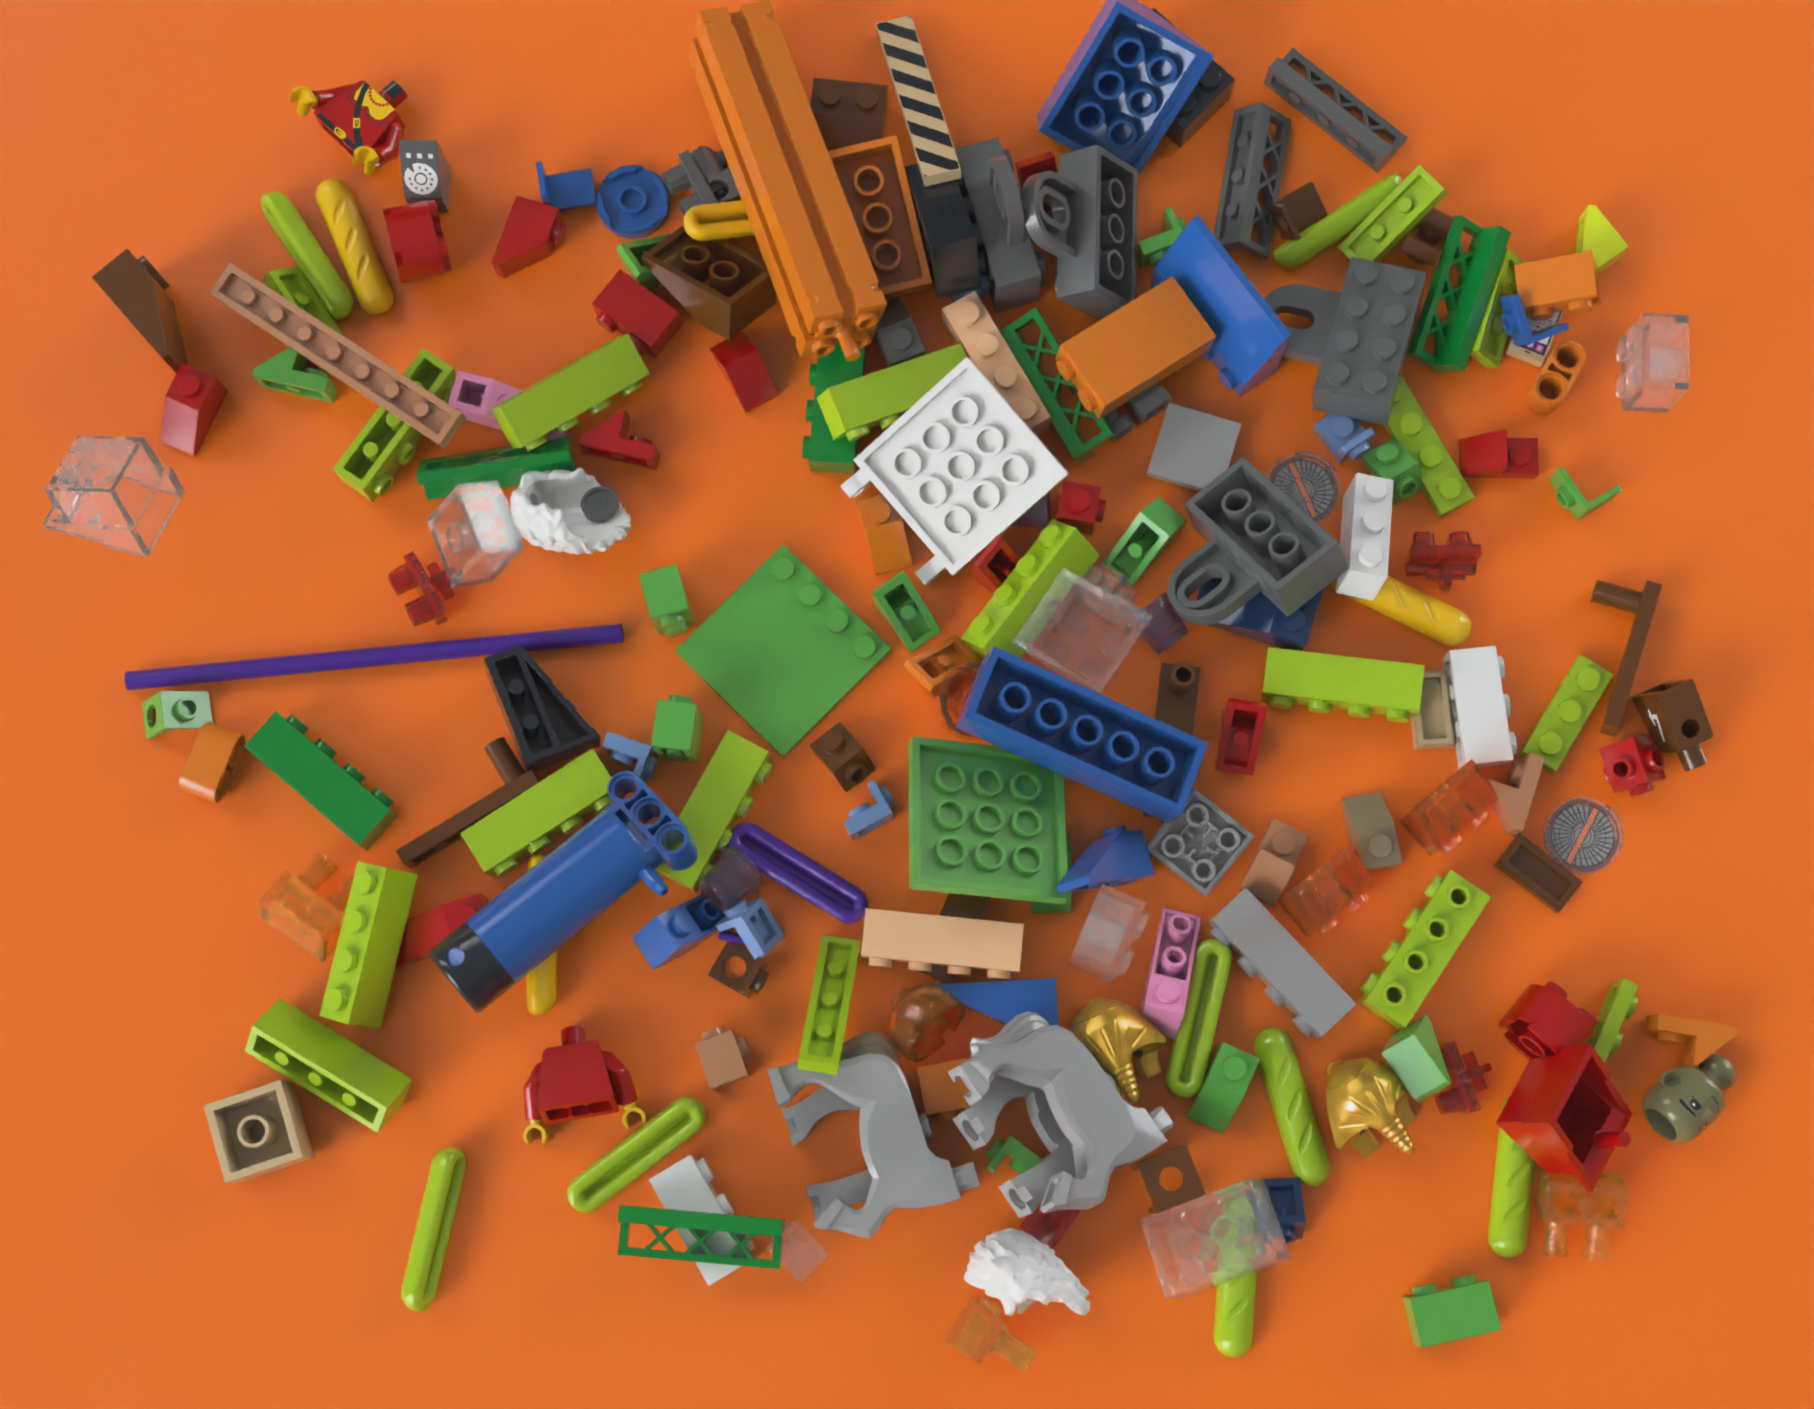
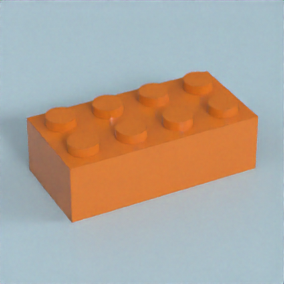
M897 135L828 151L879 281L878 288L883 292L885 299L888 300L931 289L932 279Z

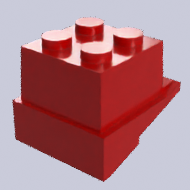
M1590 1044L1563 1046L1558 1055L1530 1059L1496 1124L1548 1174L1574 1175L1587 1192H1593L1614 1149L1617 1147H1627L1631 1142L1629 1133L1624 1130L1632 1116V1112L1611 1082L1610 1077L1612 1074L1597 1051Z

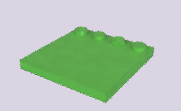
M783 544L675 650L676 654L783 758L892 651L885 641Z
M912 736L908 743L909 889L1064 904L1068 900V892L1058 893L1057 884L1067 873L1064 776L998 746Z

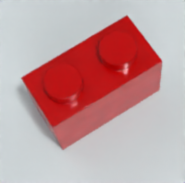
M621 269L592 302L597 315L595 320L599 325L612 334L615 330L622 335L629 334L638 353L643 355L646 352L654 359L682 326L680 314L677 310Z

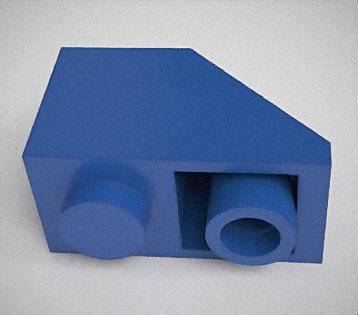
M707 891L657 915L632 938L652 969L655 970L681 957L717 933L719 930L715 925L725 915L711 893Z

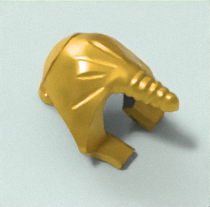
M1101 997L1094 998L1088 1005L1083 1007L1073 1020L1071 1032L1087 1047L1104 1072L1114 1079L1117 1091L1124 1094V1098L1130 1103H1136L1139 1100V1090L1137 1089L1138 1084L1134 1076L1135 1071L1133 1070L1131 1057L1133 1056L1143 1080L1162 1072L1158 1063V1049L1166 1044V1038L1142 1014L1119 1000Z
M1366 1057L1351 1059L1345 1062L1341 1060L1330 1061L1325 1069L1326 1077L1329 1080L1326 1088V1104L1336 1148L1341 1150L1343 1147L1350 1145L1356 1148L1364 1158H1367L1381 1146L1368 1129L1372 1127L1383 1134L1386 1139H1389L1390 1143H1394V1146L1399 1148L1401 1152L1412 1154L1415 1150L1414 1143L1411 1140L1410 1134L1407 1133L1405 1126L1415 1119L1416 1115L1409 1106L1408 1096L1410 1093L1391 1066Z

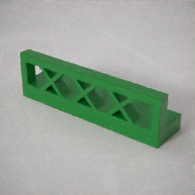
M1462 215L1454 216L1407 355L1439 373L1465 371L1511 234L1510 231L1502 226L1481 228ZM1462 231L1473 236L1468 251L1464 253L1460 243ZM1456 264L1459 278L1457 284L1452 287L1448 273L1450 267ZM1444 298L1448 311L1445 319L1440 321L1436 308L1439 300ZM1431 333L1436 344L1433 356L1423 350L1427 335Z
M1035 307L1002 329L1000 333L1050 414L1051 422L1073 459L1083 463L1094 456L1093 449L1115 435L1104 417L1098 419L1093 411H1090V413L1082 412L1083 405L1079 398L1076 410L1065 407L1059 397L1061 386H1075L1071 381L1063 380L1059 371L1057 378L1048 377L1041 367L1040 363L1043 353L1056 356L1060 344L1039 309ZM1034 320L1041 330L1038 346L1028 345L1020 332L1022 328ZM1046 340L1048 341L1052 350L1044 348ZM1080 418L1095 419L1102 432L1086 442L1078 428Z
M568 436L549 439L530 451H527L525 446L517 449L505 446L422 459L419 462L416 477L418 485H424L427 500L519 486L521 477L528 471L543 472L549 470L552 472L556 469L573 472L577 468L571 438Z
M619 1205L618 1222H621L618 1255L780 1269L785 1219ZM630 1223L647 1225L657 1238L645 1248L628 1247ZM655 1226H666L669 1228L661 1234ZM676 1227L687 1228L697 1240L685 1252L675 1251L665 1239ZM695 1229L710 1231L701 1237ZM716 1231L728 1232L738 1245L726 1255H715L705 1240ZM736 1233H745L750 1235H748L743 1241H741V1239L736 1235ZM756 1235L774 1236L772 1260L755 1258L745 1244ZM661 1242L667 1250H658L652 1248L657 1243ZM701 1245L707 1254L691 1252ZM741 1248L743 1252L747 1255V1257H736L732 1255L735 1254Z

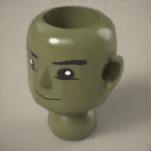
M1712 1054L1699 1064V1069L1681 1065L1664 1072L1659 1077V1081L1644 1095L1641 1107L1647 1123L1657 1134L1669 1142L1684 1144L1694 1140L1721 1115L1725 1107L1724 1095L1721 1090L1730 1088L1736 1079V1071L1733 1065L1723 1056Z

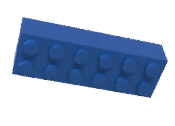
M995 646L983 658L955 728L1167 823L1183 813L1209 744Z

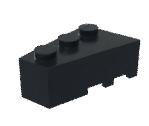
M522 645L484 658L485 672L526 772L530 769L536 772L583 754L591 748H599L600 735L593 727L591 728L569 699L567 700L555 687L553 681Z

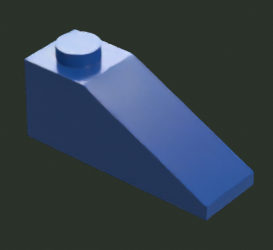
M1125 825L1103 831L1104 838L1089 843L1057 884L1058 893L1123 886L1155 875L1143 831H1127Z
M1056 978L936 984L938 996L1004 1025L1016 1015L1026 1011L1039 1014L1050 1026L1058 1025Z

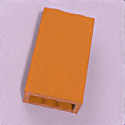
M1171 276L1062 343L1055 358L1056 366L1061 376L1067 381L1071 380L1077 388L1079 400L1084 408L1088 411H1093L1097 418L1100 419L1208 352L1217 336L1175 278Z

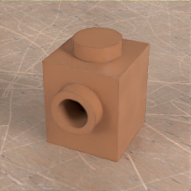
M723 1026L701 1034L703 1041L695 1043V1047L710 1089L716 1090L751 1076L745 1060L752 1057L744 1035L737 1038L733 1030L725 1032Z

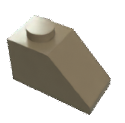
M1376 792L1341 798L1355 875L1394 869L1402 864L1395 824L1381 793Z

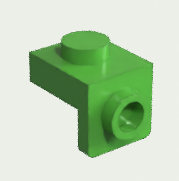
M1172 207L1165 209L1161 223L1165 232L1138 242L1137 261L1140 268L1148 265L1155 267L1185 229L1184 220L1181 216L1176 218Z
M1394 437L1362 455L1363 466L1373 476L1394 480L1392 506L1413 496L1422 489L1419 463Z

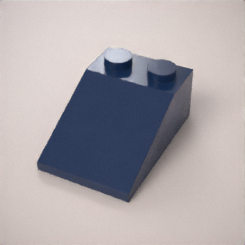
M1213 578L1203 584L1199 589L1196 600H1200L1217 587L1222 579ZM1323 589L1288 617L1262 592H1259L1228 618L1214 624H1209V626L1281 649L1302 651L1307 644Z

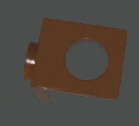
M1308 182L1267 206L1282 239L1296 241L1300 239L1299 231L1327 216L1325 207L1312 182Z
M727 942L708 975L749 999L752 992L757 994L760 992L769 973L765 971L768 964L764 959L757 957L754 960L751 954ZM733 956L742 958L746 964L744 975L738 979L728 978L723 971L725 961Z

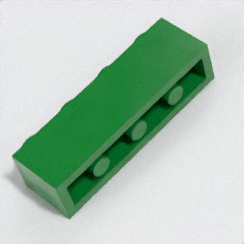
M839 344L834 345L835 350L832 353L818 357L817 364L811 363L809 386H815L814 400L807 399L806 422H811L812 426L811 436H804L802 458L808 459L810 471L855 474L856 463L853 459L857 457L858 439L848 441L847 436L833 440L817 397L827 388L864 376L867 346L859 349L861 356L858 359L847 361Z
M275 711L244 747L357 845L368 851L399 816L389 808L394 801L376 787L371 792L361 784L366 777L351 764L347 763L342 767L332 759L337 752L319 738L315 743L304 734L309 728L293 714L285 718Z

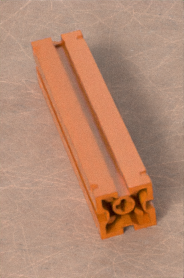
M770 1L741 4L740 11L729 13L727 7L698 11L694 29L697 38L691 41L688 59L692 69L696 71L697 83L790 332L796 338L795 345L800 358L811 355L823 357L835 350L834 345L840 344L846 360L854 361L861 356L859 349L871 344L877 330L876 324L881 320L887 302L883 292L878 288L879 281L779 24L773 18L774 12Z

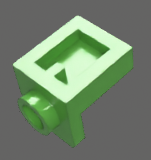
M1011 1135L1005 1142L998 1138L984 1156L990 1160L986 1169L992 1173L1006 1154L1013 1158L1009 1166L1019 1174L1026 1172L1042 1160Z

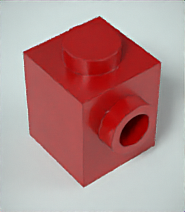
M1063 480L1056 520L1077 528L1080 533L1092 535L1094 523H1102L1106 506V500L1099 499L1101 487Z

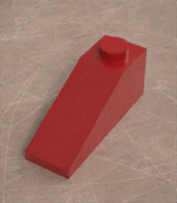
M476 893L442 904L407 919L395 969L429 958V951L488 904V898L481 893Z

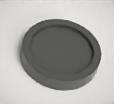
M605 486L590 489L581 499V509L584 516L593 522H604L616 515L620 507L616 492Z

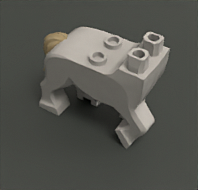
M878 1031L863 1032L844 1042L838 1075L797 1069L798 1061L767 1069L777 1104L780 1108L792 1101L804 1087L812 1084L823 1086L800 1103L782 1108L793 1146L804 1140L813 1125L826 1114L837 1110H860L859 1134L861 1149L868 1170L842 1179L805 1186L814 1210L815 1228L836 1230L862 1238H871L876 1234L887 1216L897 1208L923 1209L961 1200L959 1192L980 1186L973 1162L951 1169L948 1160L936 1157L927 1147L925 1139L932 1137V1132L926 1113L917 1115L907 1080L899 1066V1054L896 1045L888 1036ZM866 1201L863 1208L855 1209L849 1206L855 1203Z

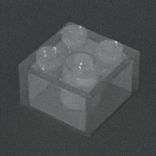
M1643 313L1634 325L1629 327L1624 337L1619 339L1616 357L1617 361H1622V375H1619L1617 379L1616 394L1617 397L1622 398V410L1667 413L1689 390V316Z
M498 480L457 485L426 520L452 588L492 582L524 549L521 534L515 527L509 511L508 500L502 493Z
M1102 884L1094 898L1067 965L1110 983L1117 975L1123 977L1134 955V952L1128 949L1131 939L1137 941L1141 937L1149 918L1148 914L1143 913L1146 902Z

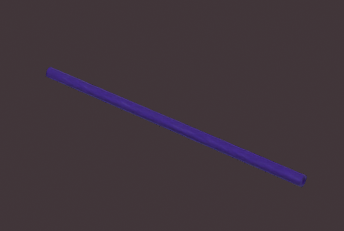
M622 624L126 671L124 679L127 690L490 656L518 645H522L527 652L624 643V631Z

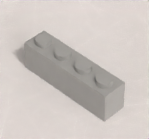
M1247 888L1243 889L1208 922L1212 928L1209 932L1211 937L1217 939L1223 946L1230 947L1240 957L1236 961L1239 967L1252 979L1256 975L1267 986L1264 990L1267 997L1279 1008L1285 1005L1295 1016L1291 1021L1306 1037H1309L1311 1034L1316 1039L1323 1037L1356 1005L1348 994Z

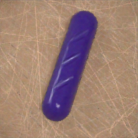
M749 822L740 823L730 830L732 837L728 843L730 853L736 858L843 923H856L865 916V909L868 908V898L854 884L755 824Z

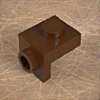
M1433 208L1409 232L1401 250L1407 252V256L1416 263H1428L1434 266L1443 250L1453 217Z
M840 722L809 745L846 792L863 782L868 775L875 771V766L864 748Z

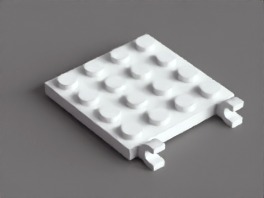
M966 357L853 459L860 469L840 487L849 498L859 496L871 482L877 487L935 555L915 572V575L926 585L936 579L945 568L952 576L956 575L988 547L996 535L1000 536L1065 479L1069 473L973 361Z

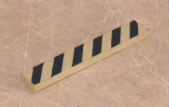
M911 15L876 23L877 35L924 186L962 178L958 158Z

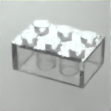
M1250 1178L1158 1214L1140 1219L1165 1298H1184L1291 1259L1264 1180Z

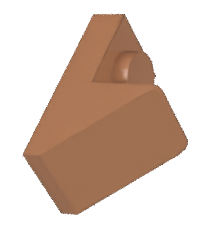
M1529 753L1521 761L1516 760L1508 782L1512 783L1513 787L1490 779L1481 784V788L1506 834L1515 836L1523 831L1545 757Z
M1273 818L1242 880L1239 890L1242 891L1247 888L1257 899L1275 906L1296 868L1295 863L1308 835Z

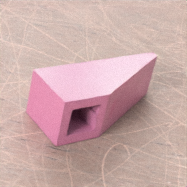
M458 370L448 404L462 412L467 417L466 421L502 430L490 409L523 390L490 378ZM555 428L545 434L547 440L567 437L569 429L559 433L558 429Z
M1163 908L1143 992L1140 1014L1148 1019L1163 1036L1174 1039L1185 1012L1201 917Z

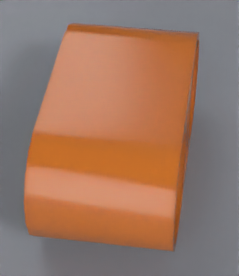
M1571 339L1563 340L1557 343L1544 360L1526 394V403L1534 413L1540 415L1552 413L1567 396L1586 360V351L1580 343ZM1557 356H1564L1569 359L1572 367L1567 368L1559 364ZM1539 387L1549 388L1554 394V399L1545 398L1541 394Z
M206 722L201 727L179 779V789L219 803L228 790L246 744L245 735L214 723Z

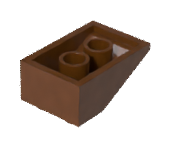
M814 78L810 107L828 151L885 137L888 112V85Z
M683 225L642 255V263L699 324L728 340L776 303V291L765 262L724 239L697 241L686 233Z
M128 249L124 250L93 275L92 278L161 358L177 373L181 363L186 365L188 363L174 301L164 291L170 285L144 255L136 259Z

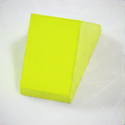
M1588 204L1578 221L1574 253L1592 250L1596 260L1597 274H1600L1617 262L1629 246L1597 206Z

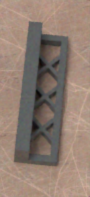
M1294 48L1282 60L1277 57L1268 67L1264 84L1375 172L1378 173L1405 143L1407 136ZM1293 62L1305 72V78L1289 65ZM1326 88L1333 93V100L1319 89ZM1347 111H1356L1361 115L1362 123ZM1375 133H1384L1394 142L1389 145Z
M1264 103L1234 110L1214 236L1227 252L1243 249L1259 259L1269 258L1275 222L1267 206L1279 198L1291 124L1289 118ZM1270 122L1277 126L1275 141H1272L1268 130ZM1264 155L1267 156L1270 164L1268 176L1263 166ZM1259 189L1265 200L1263 210H1261L1257 200ZM1253 224H1255L1259 233L1258 244L1250 240Z

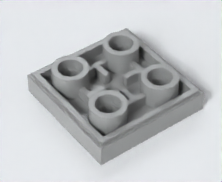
M1169 402L1146 476L1201 491L1228 469L1241 423Z
M1192 787L1183 813L1169 823L1164 822L1146 845L1149 853L1207 897L1254 838V835Z

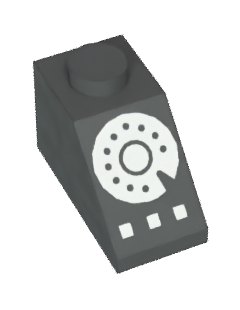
M399 139L403 190L407 203L435 200L438 212H449L451 169L438 141Z

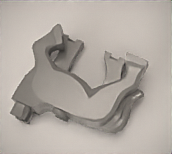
M1030 1011L1016 1015L997 1035L991 1038L979 1039L972 1037L970 1043L971 1058L947 1072L954 1083L961 1078L969 1089L964 1098L970 1106L952 1120L973 1150L986 1145L994 1135L997 1116L1004 1105L1009 1101L1025 1098L1027 1112L1032 1125L1050 1153L1026 1172L998 1187L1019 1218L1032 1214L1041 1201L1040 1210L1042 1213L1057 1210H1088L1098 1205L1106 1197L1111 1173L1124 1168L1165 1143L1167 1140L1163 1134L1174 1127L1173 1121L1162 1106L1148 1113L1145 1108H1135L1124 1101L1117 1091L1114 1079L1104 1072L1087 1047L1071 1031L1058 1025L1050 1026L1039 1014Z

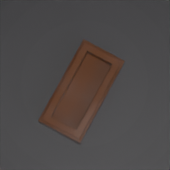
M1521 833L1515 836L1494 863L1497 868L1555 913H1559L1582 884L1580 879Z

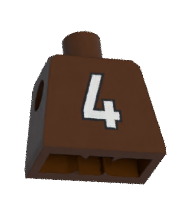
M1693 679L1664 682L1631 697L1660 753H1677L1684 771L1698 768L1707 763L1699 743L1711 739L1713 732Z

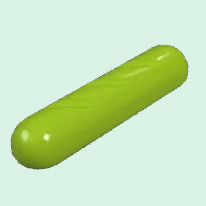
M1394 173L1384 177L1299 233L1300 239L1296 241L1289 240L1278 247L1273 253L1276 263L1287 269L1300 267L1315 257L1318 252L1329 248L1341 240L1344 235L1353 232L1402 182L1401 177Z
M273 191L263 194L260 203L266 219L330 316L334 319L347 317L354 305L353 295L345 282L340 278L327 255L323 252L310 229L306 226L291 200L281 192Z
M1217 939L1205 940L1196 948L1185 1012L1173 1041L1166 1070L1168 1089L1173 1094L1183 1098L1196 1095L1204 1083L1232 964L1230 948L1226 945L1223 946Z
M1277 1027L1266 1028L1256 1036L1254 1051L1256 1057L1260 1059L1258 1064L1290 1167L1295 1178H1300L1301 1184L1318 1186L1329 1177L1331 1164L1297 1061L1292 1040L1283 1029Z
M690 1096L674 1100L570 1182L567 1189V1198L570 1205L575 1210L585 1213L598 1209L699 1131L706 1119V1111L703 1104Z
M1509 1097L1504 1101L1501 1112L1505 1107ZM1500 1127L1488 1228V1243L1492 1251L1498 1256L1515 1258L1522 1254L1528 1243L1536 1162Z
M456 1147L444 1148L433 1157L404 1275L401 1298L408 1308L417 1312L425 1311L435 1298L466 1168V1157L464 1152Z
M1237 1190L1229 1194L1224 1201L1222 1210L1213 1337L1218 1351L1231 1358L1241 1357L1246 1354L1253 1342L1262 1209L1258 1197L1246 1190Z

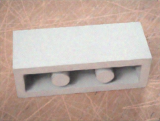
M1356 473L1345 492L1342 504L1339 545L1348 569L1337 577L1336 593L1374 600L1388 576L1394 480Z
M1496 646L1450 650L1442 658L1443 669L1447 670L1458 769L1463 771L1505 766L1514 760L1513 755L1517 753V741L1514 732H1509L1507 717L1511 715V703L1508 694H1503L1501 679L1505 677L1504 660L1502 656H1497Z
M689 1155L649 1179L665 1209L735 1214L725 1194L721 1193L717 1196L710 1184V1181L715 1179L704 1158L697 1161L694 1155ZM676 1227L687 1249L697 1242L687 1228ZM695 1229L701 1237L710 1231ZM716 1231L705 1240L715 1255H726L738 1245L728 1232ZM736 1233L741 1241L748 1236L745 1233ZM751 1240L745 1244L749 1251L755 1249ZM701 1245L691 1252L707 1254ZM741 1248L735 1254L732 1255L736 1257H747V1255L743 1252ZM695 1262L708 1286L742 1267L738 1265Z

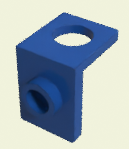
M542 161L536 162L540 194L544 204L557 207L560 211L596 206L594 181L590 168L547 175Z
M1510 294L1499 298L1504 312L1501 316L1502 324L1506 333L1510 336L1512 335L1515 346L1530 345L1569 329L1568 323L1553 324L1532 333L1519 294Z

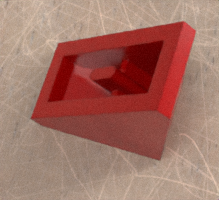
M743 331L736 334L730 340L726 339L709 348L745 413L778 396V392L758 350Z
M996 535L974 563L972 578L994 594L1014 570L1020 558L1001 537Z

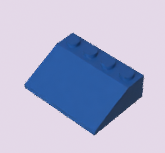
M1106 0L1038 112V131L1074 151L1099 145L1136 168L1139 176L1211 63L1214 54L1139 1Z
M1197 215L1191 219L1154 267L1151 289L1171 276L1175 278L1217 336L1210 350L1203 354L1202 357L1206 361L1212 360L1219 370L1218 376L1228 390L1234 389L1239 397H1241L1276 372L1291 338V333Z

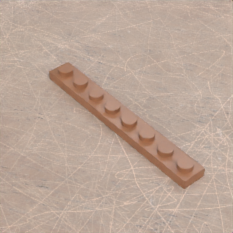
M229 263L209 291V294L444 449L467 418L462 412L232 263Z

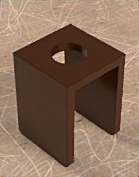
M1186 1144L1131 1165L1133 1171L1139 1169L1153 1207L1148 1208L1150 1214H1158L1206 1195ZM1166 1167H1175L1182 1173L1183 1183L1176 1191H1167L1160 1184V1173Z

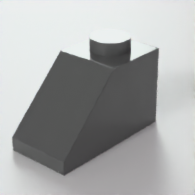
M899 297L886 301V308L881 320L876 324L877 330L874 335L886 368L926 355L913 319Z

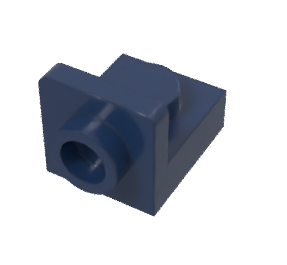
M1300 1178L1260 1179L1259 1192L1263 1218L1262 1239L1265 1241L1273 1240L1278 1244H1288L1296 1239H1302L1306 1220Z

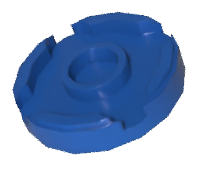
M629 165L617 168L603 179V184L600 186L599 191H597L596 205L598 215L608 230L617 236L629 239L647 237L659 230L666 221L671 206L668 188L660 175L654 171L651 172L644 169L643 166Z

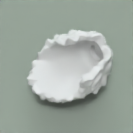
M578 468L573 472L556 469L552 472L549 470L543 472L528 471L523 474L519 487L511 493L512 496L510 497V514L513 518L512 526L517 531H520L523 538L527 539L531 545L541 546L547 551L553 550L558 553L564 551L569 554L579 555L581 553L593 554L597 550L604 552L617 543L618 540H625L626 532L631 530L630 521L632 519L626 513L625 508H622L621 502L616 515L607 521L593 522L584 516L581 509L582 497L590 489L601 485L594 476L586 475L583 468Z
M1008 1228L999 1232H992L986 1236L985 1241L981 1240L974 1245L975 1252L969 1253L970 1262L967 1265L964 1280L972 1286L985 1290L986 1295L998 1298L1004 1307L1006 1315L1012 1316L1016 1310L1017 1313L1022 1314L1035 1301L1045 1305L1053 1301L1063 1302L1072 1311L1083 1316L1090 1311L1091 1302L1086 1300L1089 1291L1080 1284V1279L1065 1266L1064 1261L1054 1256L1055 1250L1050 1249L1047 1244L1044 1245L1024 1231Z

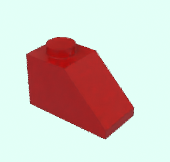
M516 195L491 261L497 276L506 278L552 256L555 245L562 243L566 232V224L563 221L559 208Z
M181 363L165 395L160 434L161 443L196 457L228 393V390L215 376Z

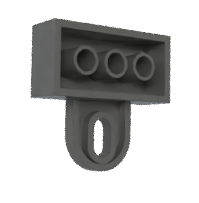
M998 137L955 149L965 192H961L963 197L969 196L974 218L970 220L972 224H979L982 234L983 245L978 246L977 250L981 249L986 266L984 273L988 275L990 281L989 294L995 313L1038 302L1040 288L1044 287L1042 275L1046 274V269L1041 252L1034 253L1032 238L1025 226L1021 202L1022 190L1020 184L1016 183L1009 150H1002Z
M1094 145L1060 154L1059 170L1057 173L1054 171H1044L1029 176L1022 188L1021 202L1025 226L1030 237L1040 248L1057 257L1056 298L1099 320L1136 299L1138 170L1099 145ZM1043 202L1051 207L1053 218L1045 213Z
M1351 257L1341 293L1293 284L1280 287L1265 297L1264 300L1276 315L1289 313L1307 317L1313 322V325L1307 329L1285 326L1291 333V338L1282 357L1320 365L1313 390L1314 410L1382 425L1388 424L1423 298L1426 272Z
M1242 457L1184 503L1195 530L1208 542L1175 568L1168 581L1167 594L1176 614L1183 620L1197 625L1214 624L1228 618L1259 592H1262L1288 617L1344 573L1348 566L1339 542L1250 462ZM1210 579H1222L1217 587L1200 600H1189L1190 595Z

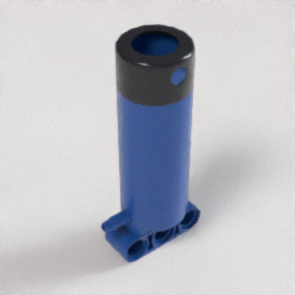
M630 771L615 774L609 780L607 786V793L613 803L429 951V956L475 1012H482L640 881L643 880L658 896L666 895L668 886L655 871L662 863L676 871L686 870L695 863L698 851L686 826L637 774ZM635 792L630 798L623 799L628 793ZM654 817H659V819L656 822L648 825L646 824L650 819ZM680 842L683 843L680 848L669 850L672 845Z

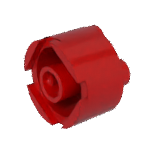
M423 200L382 209L401 283L445 274V272L452 271L435 200Z
M1548 981L1544 986L1539 984L1528 985L1499 1021V1026H1506L1508 1028L1504 1034L1507 1041L1524 1057L1530 1060L1558 1055L1563 1046L1588 1044L1594 1036V1028L1598 1021L1590 1012L1577 1008L1567 1000L1568 995L1562 987Z

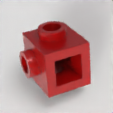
M1651 734L1633 736L1599 748L1604 763V776L1608 784L1611 785L1613 793L1629 791L1631 797L1653 791L1652 783L1666 779L1663 770L1664 759L1660 751L1655 747Z

